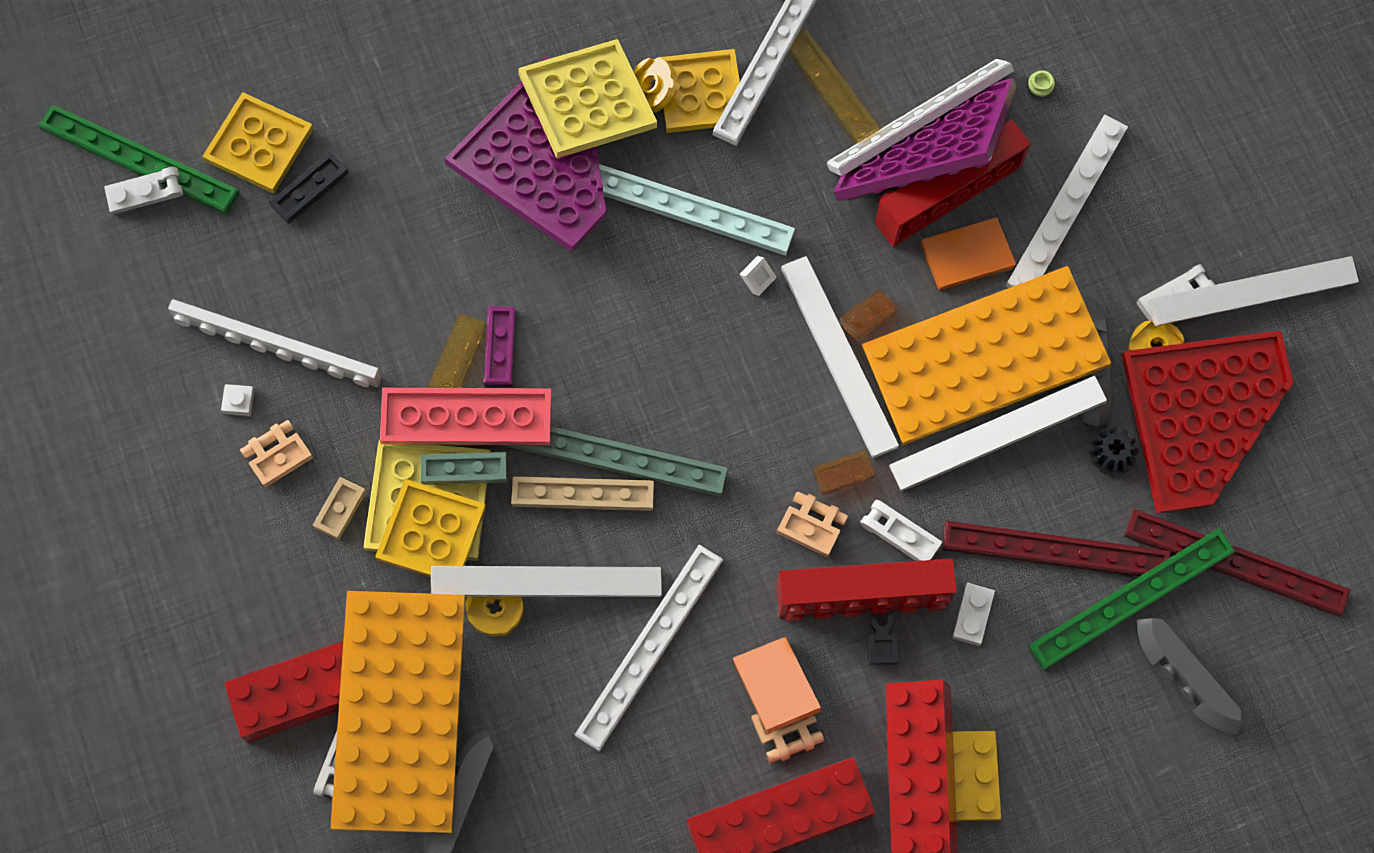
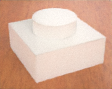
M757 256L739 274L751 292L758 296L777 278L766 260L760 256Z
M225 384L221 407L222 413L251 416L255 391L253 386Z

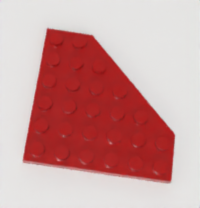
M1281 330L1129 350L1121 354L1156 514L1210 507L1215 503L1221 490L1230 480L1240 465L1239 463L1259 436L1260 431L1279 406V402L1294 383Z

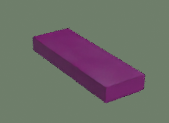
M488 306L484 372L485 387H512L516 307Z

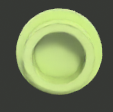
M1047 71L1033 73L1028 81L1029 90L1034 95L1040 97L1049 95L1055 86L1052 75Z

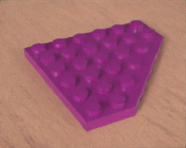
M546 56L542 61L548 60L550 58ZM522 81L445 158V165L571 252L606 217V205L603 196L597 146L556 158Z
M1014 78L990 85L841 176L834 190L837 201L844 199L849 201L855 200L864 194H879L887 188L895 186L902 188L918 180L929 181L938 175L946 173L953 175L965 168L985 166L991 160L1017 88Z

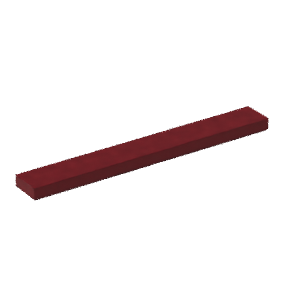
M1133 509L1124 537L1150 547L1171 551L1172 555H1176L1206 536L1137 509ZM1233 545L1231 546L1235 550L1234 553L1209 568L1337 617L1343 615L1351 590Z
M945 521L942 550L1137 577L1142 576L1168 560L1171 551L954 521Z

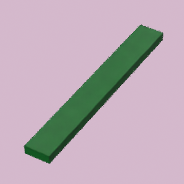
M53 104L39 124L42 131L140 176L160 172L168 167H177L179 177L177 178L178 185L182 186L183 196L225 215L228 214L240 194L238 189ZM167 181L161 183L162 186L168 187Z
M1219 527L1029 644L1028 647L1041 668L1045 670L1228 557L1235 550Z

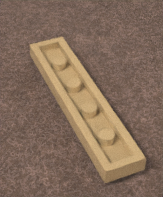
M513 477L511 504L512 507L653 511L654 481Z

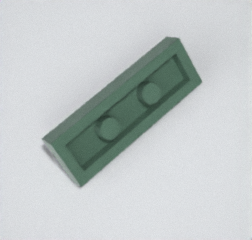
M506 452L421 455V484L507 483Z

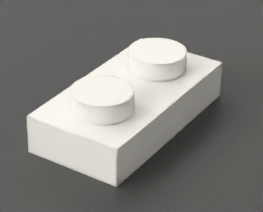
M971 583L966 584L952 639L980 647L995 590Z

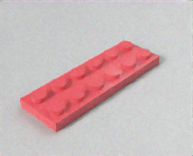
M382 388L381 444L550 445L551 389Z

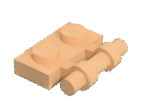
M289 420L280 425L276 423L270 427L269 432L257 439L256 437L248 441L249 444L240 449L245 459L255 453L258 456L250 461L249 465L264 488L313 458L297 433L286 438L285 434L294 429ZM278 440V445L266 452L264 451V447Z
M797 491L793 502L802 505L799 511L789 506L777 529V534L828 558L841 531L832 527L831 524L835 521L844 526L848 515L838 511L839 508L834 505L829 507L817 501L816 497L811 494L805 495ZM810 510L824 516L823 522L808 515Z
M758 714L751 716L762 745L773 741L776 749L766 752L770 763L780 759L783 762L790 759L792 754L804 749L806 752L815 748L814 745L824 742L821 731L809 734L807 726L816 723L814 715L769 734L766 733ZM797 731L800 739L785 744L783 736Z

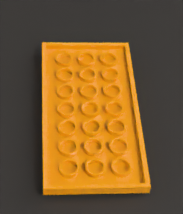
M1068 266L862 344L902 445L1111 366V361Z
M347 591L331 830L452 834L465 595Z

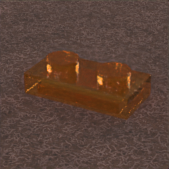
M878 289L841 316L839 323L858 341L895 314L897 307Z
M865 450L812 468L821 495L875 477Z

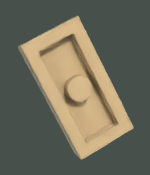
M340 477L313 523V528L334 539L340 540L366 490Z

